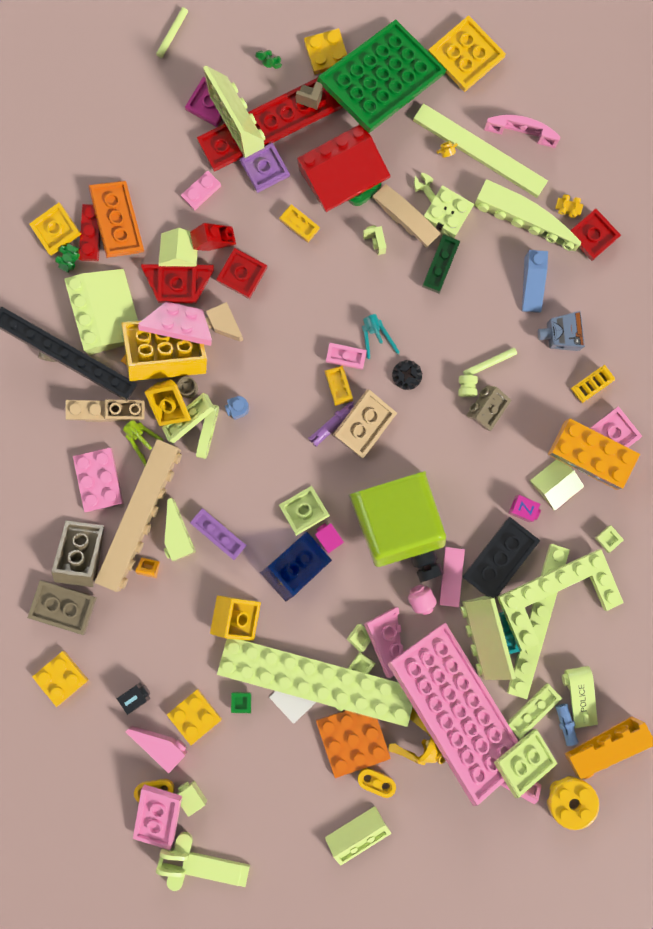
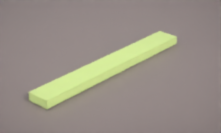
M424 103L413 118L415 123L446 142L451 141V144L457 143V149L538 198L548 182L542 176Z

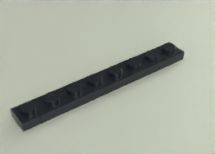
M4 307L0 308V329L125 401H128L136 389L137 383L129 381L125 376Z

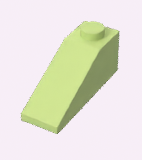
M170 498L167 502L166 548H164V552L168 559L171 558L172 561H176L195 553L196 550L176 502L173 498Z

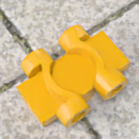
M564 194L562 198L558 197L555 209L559 210V214H569L571 218L581 215L583 204H580V198L575 197L573 201H569L570 196Z

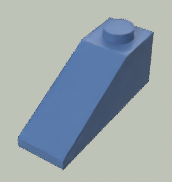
M529 250L524 257L522 311L541 313L548 267V251Z

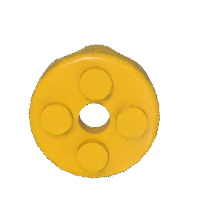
M567 776L552 782L547 806L551 816L558 824L570 830H579L588 827L597 817L599 799L596 791L585 780ZM572 799H578L579 801L576 809L569 807V802Z

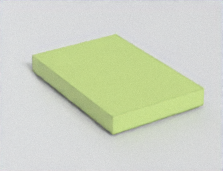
M534 729L499 757L494 764L514 798H519L556 766L557 762L538 730Z

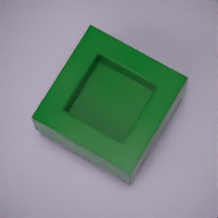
M232 692L231 713H251L252 692Z

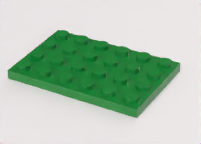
M395 19L319 75L317 82L321 83L323 88L370 133L445 74L446 69Z

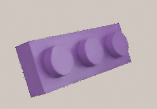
M203 508L190 522L233 560L247 546Z

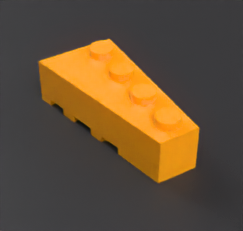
M631 716L564 754L575 775L580 779H588L600 770L653 747V736L645 722Z

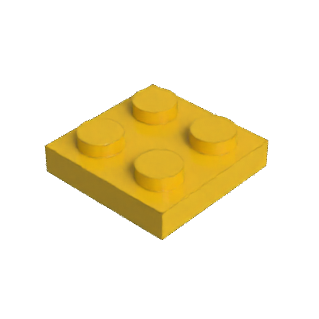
M339 28L304 38L314 75L325 72L347 55Z
M60 202L29 223L51 256L58 252L62 245L66 246L81 235Z
M65 650L32 676L56 707L89 681Z
M199 689L195 690L167 714L168 718L190 745L194 744L222 720Z

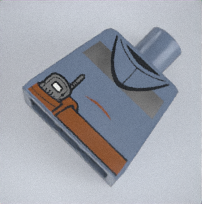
M581 311L550 319L547 322V328L538 329V340H548L550 349L580 351L585 347Z

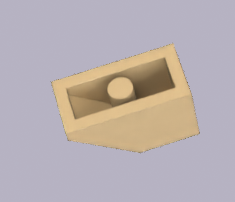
M227 302L206 311L208 315L206 322L210 329L214 328L215 332L239 342L243 341L242 334Z

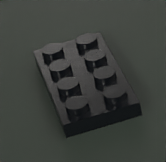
M508 517L462 578L485 596L496 599L540 540L514 519Z

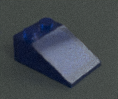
M305 532L260 573L286 602L309 583L332 559L312 536Z

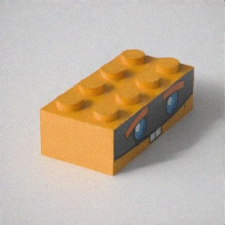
M571 418L564 421L547 454L615 490L624 488L640 456L639 453Z

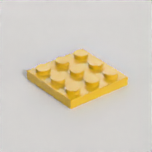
M469 15L428 49V52L446 69L448 76L464 92L504 59L506 55Z

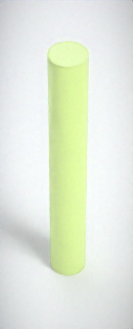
M181 8L156 53L158 57L163 58L188 13L186 8Z
M515 348L507 350L464 370L463 374L474 375L517 355V351Z

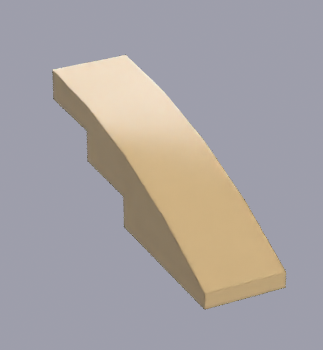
M387 184L372 196L397 224L400 223L411 236L414 235L426 248L441 234L415 207Z

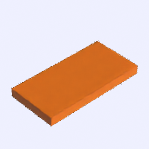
M126 181L89 185V192L106 258L143 253L144 247Z

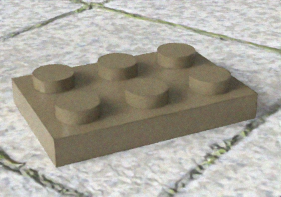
M40 580L27 618L85 635L97 597Z

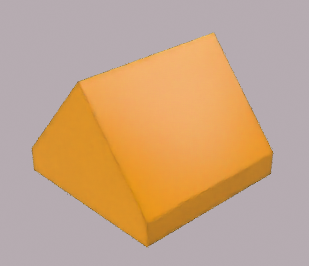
M141 558L135 572L138 575L157 578L160 561Z

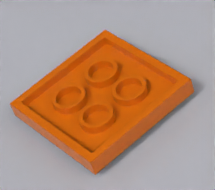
M343 710L342 712L340 711L316 720L335 778L391 759L378 719Z

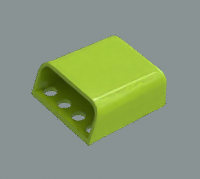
M426 471L348 495L376 567H382L445 546L446 533L426 476Z

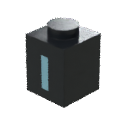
M138 683L116 699L128 715L151 698L149 697L150 691L148 688Z

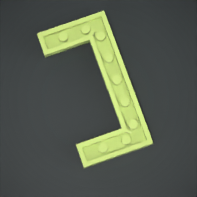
M597 549L497 597L520 651L523 652L540 644L525 607L583 579L591 578L603 610L608 611L624 603L601 549Z

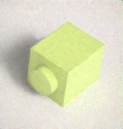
M187 781L178 788L179 792L177 795L182 796L181 807L188 817L206 805L207 799L195 781L190 784Z

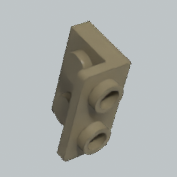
M487 385L481 390L476 402L470 406L466 416L477 421L486 430L491 431L512 400L499 388Z

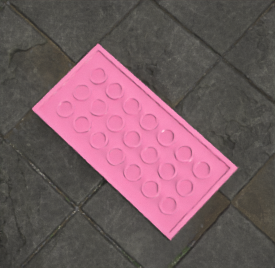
M443 623L387 664L473 806H478L504 782L494 762L519 741L448 625Z

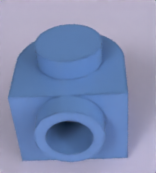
M237 396L227 400L228 405H225L228 416L232 415L233 419L236 420L248 414L249 404L244 397Z

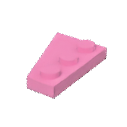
M394 607L364 623L386 678L394 676L387 663L404 652L400 641L399 632H401V625L398 624V607Z

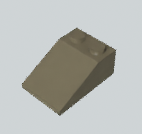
M65 521L51 572L54 582L94 587L104 525Z

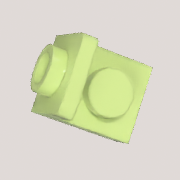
M373 225L363 230V239L372 238L374 250L377 249L378 255L386 254V243L382 226L377 227Z

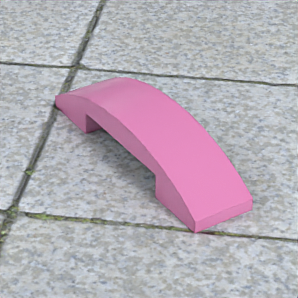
M500 115L488 118L484 128L485 131L501 135L504 128L537 136L539 137L537 144L555 148L560 140V136L547 125L518 115Z

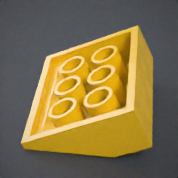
M141 321L121 322L129 381L206 374L207 357L204 344L140 331L138 325Z

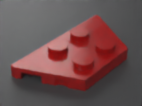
M141 264V268L158 303H197L214 271V265L159 266V264Z

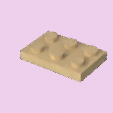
M367 389L333 435L359 457L364 458L397 412L371 390Z

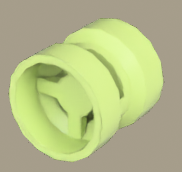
M474 375L459 376L461 386L458 390V396L476 397L477 389L475 385L478 383V377Z

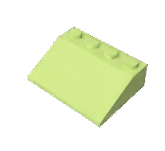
M204 66L203 70L209 96L244 157L246 158L263 149L264 133L255 126L256 120L252 113L249 114L247 112L245 100L239 98L237 94L239 92L235 83H231L228 77L222 73Z
M124 269L82 273L65 278L84 351L90 356L124 346L121 322L138 321Z
M482 596L462 601L463 606L460 607L462 617L466 618L468 623L465 629L467 636L471 637L473 642L470 647L472 655L477 657L478 664H475L478 676L481 675L485 680L516 679L495 598Z

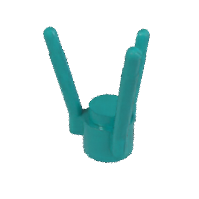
M373 314L365 317L362 329L367 359H370L368 331L370 334L375 333L379 343L382 344L383 341L379 333L380 329L394 351L399 354L398 348L377 315Z

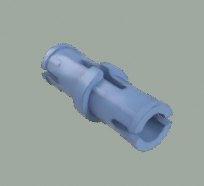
M568 704L557 705L555 708L560 720L559 727L563 731L566 746L577 745L579 741L574 729L575 722L571 719Z

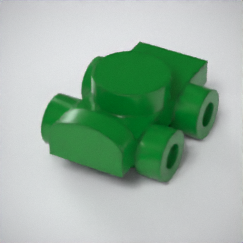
M261 50L255 54L256 58L262 60V64L265 67L278 69L282 66L280 56L272 58L271 50L264 52Z
M69 243L67 246L62 245L59 251L63 253V256H57L55 262L59 264L58 268L68 273L70 270H74V263L80 256L77 253L79 248Z

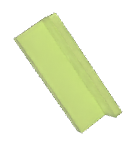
M374 806L326 836L325 839L334 859L340 865H343L389 836L391 832L383 821L378 809Z

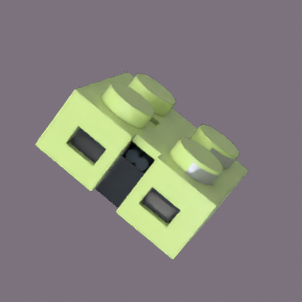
M442 185L424 217L435 228L441 229L440 233L455 238L474 204Z

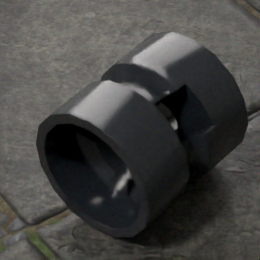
M435 550L411 557L414 567L418 568L417 576L420 583L444 574L441 565L436 563L438 558ZM430 564L431 569L425 570L424 566Z

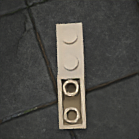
M66 400V420H85L86 422L144 420L145 400Z

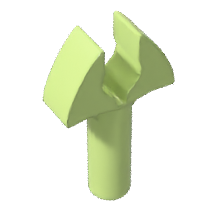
M421 173L420 176L425 181V184L420 183L415 176V192L419 190L424 191L432 203L435 194L429 186L433 182V178L425 173Z

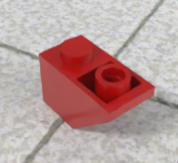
M202 223L190 231L194 250L211 251L236 245L232 226Z

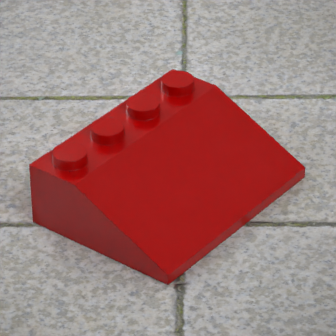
M360 124L297 158L299 171L325 212L391 177L371 135Z

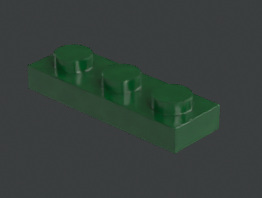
M443 234L422 285L423 288L438 294L440 293L460 244L459 240Z

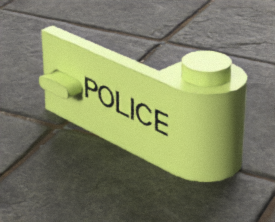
M590 667L566 669L564 674H562V682L570 690L572 715L575 722L574 728L598 725L594 679Z

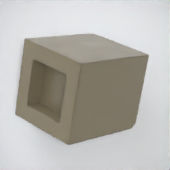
M319 82L315 83L314 88L302 85L300 91L296 92V103L317 110L323 95V85Z

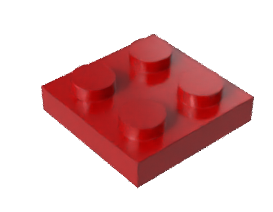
M596 208L570 230L581 241L579 248L591 261L597 258L621 236Z
M234 248L216 281L250 299L268 266Z

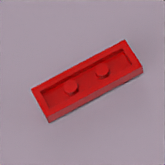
M82 204L79 260L99 261L101 235L93 204Z

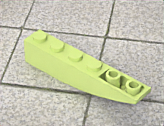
M486 179L474 204L480 211L494 214L500 220L505 219L515 227H522L528 230L532 235L544 237L550 243L562 245L565 250L576 251L581 241L552 214L526 197Z

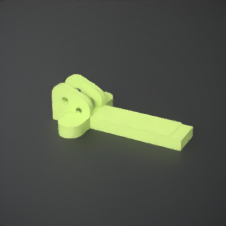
M182 832L178 835L174 848H171V850L162 848L160 851L156 873L161 876H168L167 886L172 891H177L182 887L185 874L246 887L250 868L249 864L190 852L193 838L188 832ZM167 859L184 862L183 866L163 863V861Z

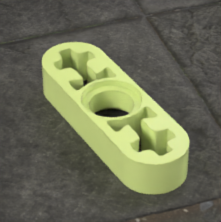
M214 404L215 410L204 419L197 447L196 457L206 459L208 456L218 417L219 406Z

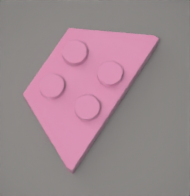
M165 302L138 325L140 331L209 346L212 343L203 309Z

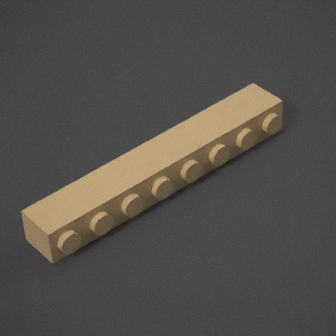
M158 439L156 440L95 580L96 584L115 592H119L126 587L128 582L127 574L135 566L136 560L134 558L143 548V537L148 535L151 529V524L149 523L152 517H156L159 510L157 506L159 500H163L167 489H165L167 482H171L174 476V471L172 470L175 464H178L181 460V449Z

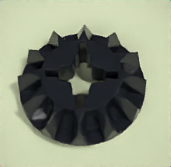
M404 360L394 367L392 378L397 387L403 390H411L420 384L423 373L420 366L414 361ZM409 368H411V370H410L411 373H410V374H411L413 377H412V378H411V377H408V379H406V381L404 382V379H405L404 376H405V375L402 374V372H403V371H404V372H407V370H409Z

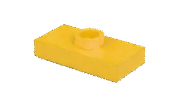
M292 204L279 217L282 223L307 243L320 230L316 223Z
M343 366L325 370L334 405L352 402L353 397Z

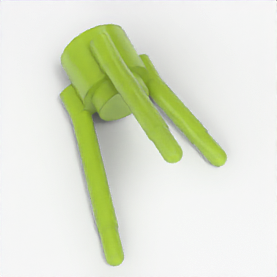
M132 420L124 426L123 431L127 434L125 437L130 441L144 466H146V459L134 440L139 439L151 450L152 447L142 437L143 431L155 439L163 441V438L146 428L141 422L137 424Z

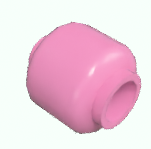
M424 585L413 587L408 595V601L413 611L417 614H430L437 603L431 588Z

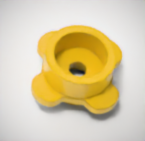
M451 141L445 142L440 145L441 149L437 150L436 153H441L442 158L449 157L456 153L455 147L458 144H451Z

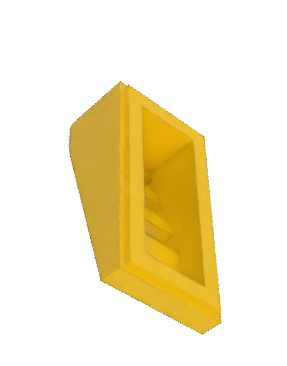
M603 365L570 389L579 401L584 403L616 379L606 365ZM592 377H595L601 386H598ZM588 381V383L591 385L594 391H591V389L585 382ZM580 386H582L583 389L586 391V393L588 394L587 396H585L583 392L580 390Z

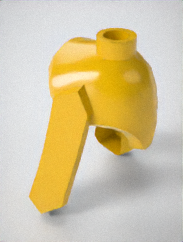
M412 707L410 720L431 737L414 707ZM432 737L429 740H422L424 752L420 757L395 743L389 744V752L399 754L417 764L425 765L426 763L436 762L443 764L446 761Z

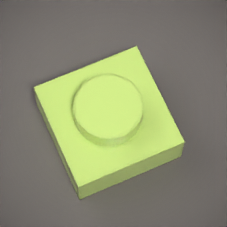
M611 525L595 537L607 553H610L624 541Z
M357 624L347 638L359 652H364L371 642L367 630L362 624Z

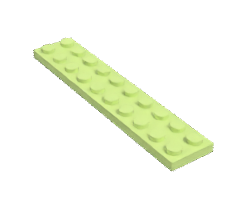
M227 638L217 675L405 727H408L413 707L399 682L239 639Z

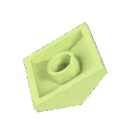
M176 228L161 233L159 266H197L198 250L193 248L190 231Z
M557 459L530 480L553 510H556L584 487L575 471Z
M312 486L279 504L296 536L330 516Z

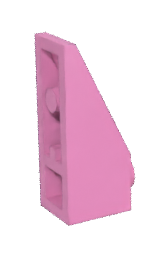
M131 726L126 731L168 773L173 770L188 752L186 745L179 739L176 740L172 737Z

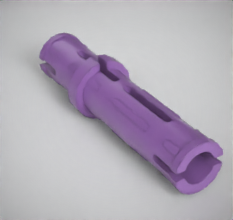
M349 402L340 411H336L328 422L308 438L309 441L313 442V445L317 447L318 444L340 426L355 406L353 405L354 403Z

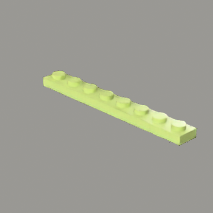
M550 544L541 576L566 565L570 549ZM558 592L532 604L529 619L540 644L523 652H518L514 666L516 679L510 680L507 690L508 694L524 699L528 698Z

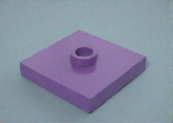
M273 143L264 146L263 149L246 158L240 159L257 193L290 177V173Z

